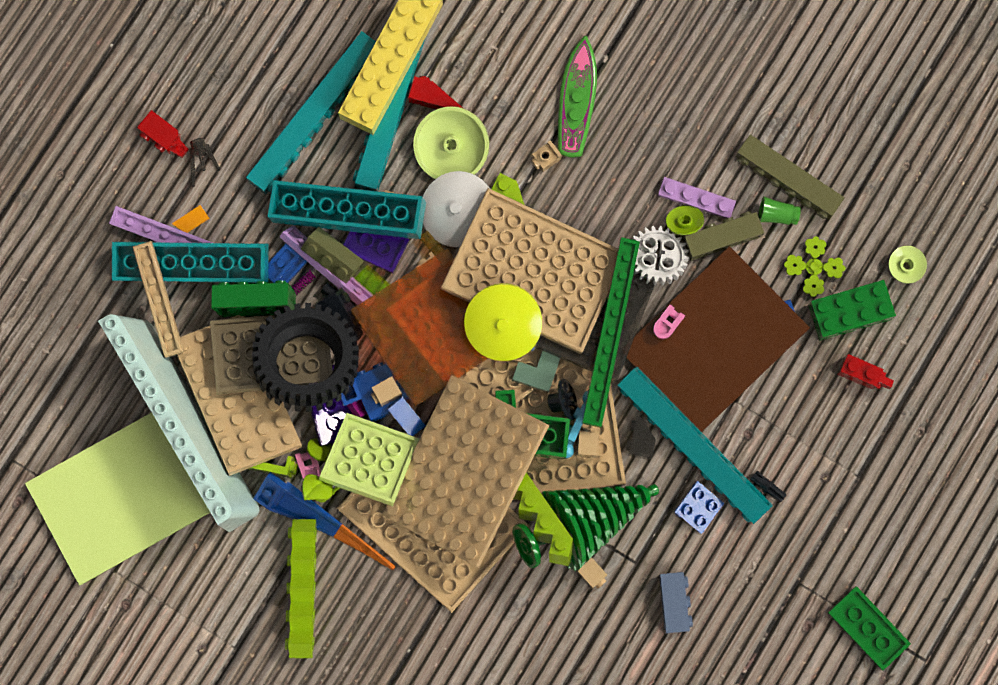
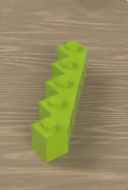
M526 473L513 498L521 500L519 519L536 522L534 528L536 541L551 544L549 551L550 563L569 566L573 550V538Z
M293 519L292 527H288V539H292L291 555L287 556V566H291V581L287 582L286 592L290 594L291 603L290 610H286V622L290 624L289 638L285 639V650H289V658H313L314 599L316 591V519Z

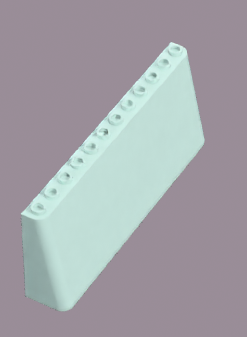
M113 314L98 321L217 525L231 532L256 517L259 513L257 501L253 499L254 496L239 472L231 476L228 475L196 398L171 356L164 358L160 340L153 325L147 320Z

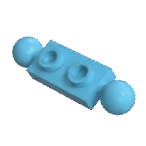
M588 391L584 392L582 396L584 402L582 407H577L574 413L576 419L574 425H569L566 458H570L574 454L573 445L583 425L581 423Z

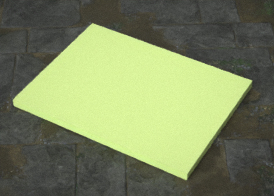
M152 412L25 483L79 586L210 513Z

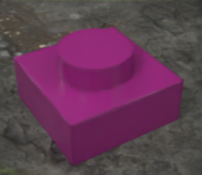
M361 399L347 405L354 416L362 418L367 415Z

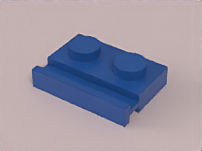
M286 243L268 263V279L273 283L278 280L289 283L306 265L307 261Z

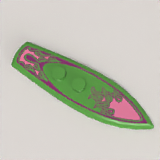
M583 36L572 51L562 77L558 113V151L565 157L574 158L582 156L594 108L597 67L594 52L587 36Z

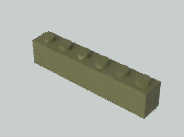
M751 134L736 154L739 163L744 166H750L758 176H765L773 186L781 187L791 198L796 197L804 207L817 211L816 214L823 219L827 218L830 220L845 199V197Z

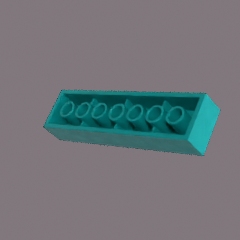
M274 180L267 217L273 223L421 239L426 201L422 196Z
M112 242V281H142L133 246L146 242ZM153 242L164 281L268 282L269 243Z

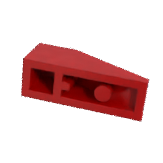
M414 76L408 97L409 103L435 110L450 106L463 108L437 84L430 81V78Z

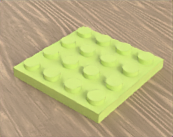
M346 413L319 480L393 506L419 438Z

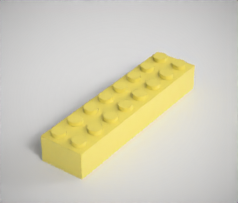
M398 0L338 112L341 120L374 135L442 8V0Z

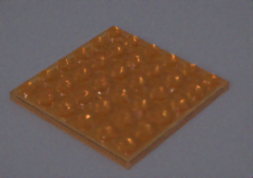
M445 249L351 309L352 314L414 406H417L445 388L451 375L460 378L489 359L480 354L467 338L464 318L470 302L441 289L454 261L448 249Z

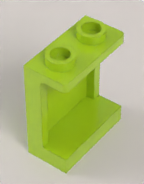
M288 456L286 466L263 462L248 469L268 474L271 472L277 476L292 478L293 474L296 475L298 463H296L295 458Z

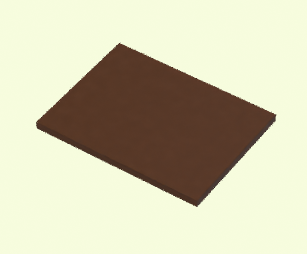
M729 246L619 352L635 368L638 367L702 432L802 337L810 327ZM672 305L675 311L679 314H684L685 317L669 338L659 339L654 335V325L667 307ZM668 316L666 320L673 323L675 319Z

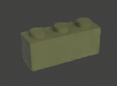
M320 227L308 236L301 248L302 251L346 284L358 272L364 260Z

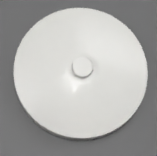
M462 171L449 172L435 179L423 195L426 201L423 225L430 236L441 244L460 248L485 192L490 187L476 175Z

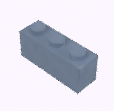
M684 572L660 574L659 581L665 634L689 632V627H693L692 616H688V608L691 607L690 596H686L685 589L689 588L688 577L684 576Z

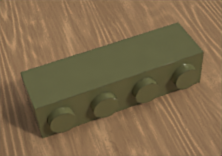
M751 211L741 214L740 218L733 219V217L723 220L722 224H709L704 227V230L686 235L683 241L686 243V249L689 251L690 260L693 261L725 250L729 246L734 247L761 238L764 235V230L757 212L751 214Z

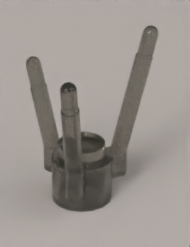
M197 138L190 142L192 187H195V157H199L202 171H205L203 156L207 152L217 171H220V167L210 150L209 144H206L203 138Z

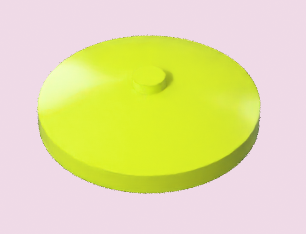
M498 283L483 288L471 299L466 309L464 327L469 342L480 354L497 361H510L524 356L535 346L542 330V314L537 301L525 289L513 284Z

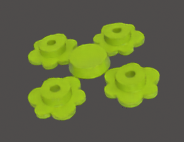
M817 236L813 237V239H807L805 242L807 247L805 251L813 258L807 264L802 261L801 256L796 257L794 255H789L784 263V267L787 268L786 272L790 276L794 274L800 275L805 268L812 275L809 279L804 280L805 286L803 287L804 293L810 294L812 297L824 292V281L819 280L817 276L823 269L827 272L828 277L834 276L837 279L842 277V272L846 269L842 265L843 260L841 258H829L828 263H825L824 266L819 259H816L820 254L823 255L825 253L824 248L826 247L825 240H819Z

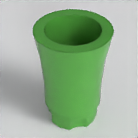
M763 196L758 217L760 222L797 225L800 219L801 208Z

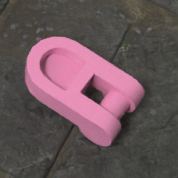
M669 305L655 323L653 328L654 335L659 339L669 338L682 322L685 315L679 314L672 305ZM668 316L675 319L673 323L666 320Z
M308 451L303 454H294L303 480L309 474L320 477L321 470L318 461L311 457ZM310 459L312 464L305 466L303 461Z

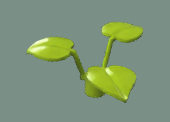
M310 439L307 444L309 455L318 461H325L326 463L332 445L319 446L318 439ZM313 474L306 475L302 483L304 500L315 499L321 503L330 499L340 488H333V485L320 481V477Z

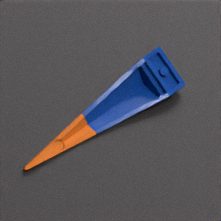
M271 472L266 476L253 498L266 509L291 519H316L317 530L359 550L391 570L395 568L394 564L313 500H304L303 493L290 482L285 483Z

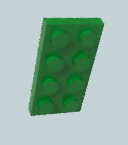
M857 586L828 612L832 619L882 671L911 645Z

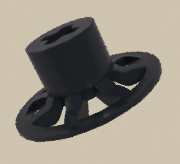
M561 379L558 383V392L548 395V406L551 412L563 411L568 419L574 420V413L578 407L577 398L569 381Z

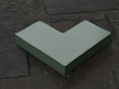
M542 350L537 368L518 361L512 381L549 393L561 356Z

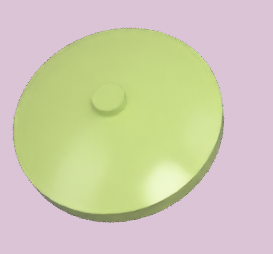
M453 106L439 108L429 113L418 125L413 143L418 164L434 179L454 171L468 172L475 175L485 164L490 145L489 136L482 121L472 112Z

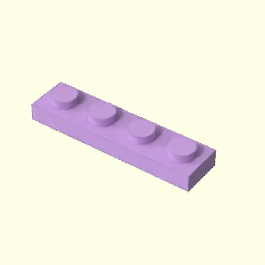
M666 177L663 179L658 194L659 197L686 206H693L701 211L725 219L731 217L736 203L735 200Z

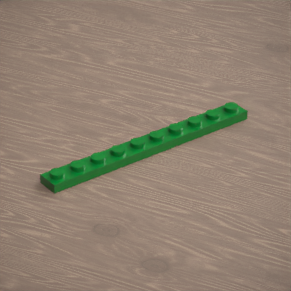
M620 238L581 424L598 428L602 427L640 241Z

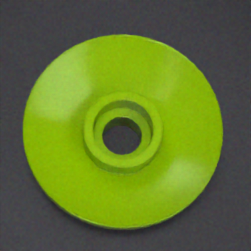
M693 206L674 208L666 217L668 229L678 235L693 234L700 230L704 224L703 213Z

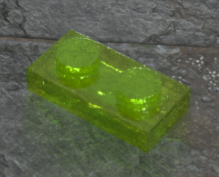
M368 264L355 278L383 305L396 291L391 284Z

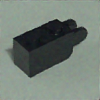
M342 287L324 296L317 303L322 305V311H325L326 307L332 309V316L337 312L341 315V321L345 318L348 321V328L352 327L354 330V336H356L357 341L363 336L364 332L359 324L361 321L360 313L354 308L348 293Z

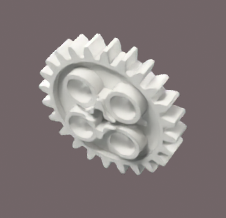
M652 226L650 231L646 227L643 233L638 231L637 236L632 238V240L640 241L635 263L636 269L633 274L640 273L639 279L647 278V284L650 280H653L655 286L657 281H660L662 286L665 280L669 284H671L673 279L677 281L679 275H683V269H686L688 265L686 262H688L689 257L686 255L689 251L684 249L686 243H680L682 237L676 238V234H670L668 228L666 231H663L662 226L658 230ZM658 241H660V249L658 253V257L660 259L658 261V270H655V264L657 261L656 251L658 249ZM645 244H651L653 248H649ZM664 246L670 247L671 250H666ZM644 261H649L652 265H647ZM663 263L668 264L670 268L665 267Z

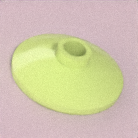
M899 247L889 258L890 273L899 282L907 284L917 282L926 272V258L916 247ZM908 263L910 268L905 269L903 264Z

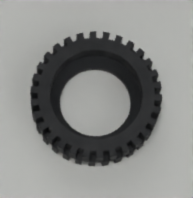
M300 303L294 304V310H290L288 305L284 307L283 314L279 310L274 312L275 319L271 316L267 317L266 325L263 323L260 325V333L256 332L255 342L253 341L252 345L253 370L257 383H260L262 392L266 391V395L270 400L274 397L275 403L279 406L283 401L284 408L290 410L291 405H295V411L301 412V406L306 407V412H312L311 406H316L317 411L322 410L323 403L330 407L333 405V399L337 402L340 401L341 393L346 395L349 392V386H353L354 377L356 378L358 370L359 349L357 338L354 336L352 327L348 328V321L345 318L341 321V315L337 312L332 316L331 308L326 307L325 311H322V305L316 304L315 309H312L311 303H305V308H300ZM301 336H311L324 341L331 348L335 357V366L331 375L326 380L313 385H297L286 381L278 371L277 357L279 351L287 342Z

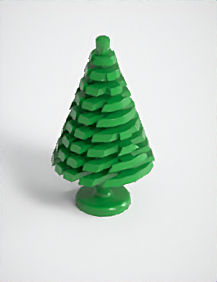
M652 484L647 488L643 485H636L635 488L634 486H625L624 488L618 486L601 489L590 488V490L583 488L579 490L543 491L541 494L573 538L572 555L567 567L573 571H578L585 562L587 563L601 547L609 542L610 538L612 539L618 533V530L624 528L625 524L634 518L633 513L637 514L643 508V505L646 506L650 502V497L659 494L658 486ZM518 523L514 525L512 531L513 539L522 560L529 568L534 569L538 567L541 563L539 547L546 543L536 541L533 533L525 524Z

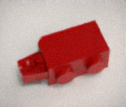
M152 110L137 127L140 132L139 136L147 142L149 140L154 142V147L161 153L165 151L168 154L173 153L183 158L189 150L181 141V135L178 130Z
M850 354L844 357L837 374L870 389H880L881 386L891 389L894 380L885 377L884 369Z

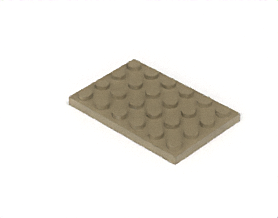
M269 316L210 321L217 395L262 391L260 383L256 381L253 370L252 345L253 341L255 342L256 332L260 333V325L262 323L266 325V318ZM301 336L287 342L279 351L277 357L278 371L286 381L293 384L313 385L326 380L332 373L330 347L324 341L315 337Z

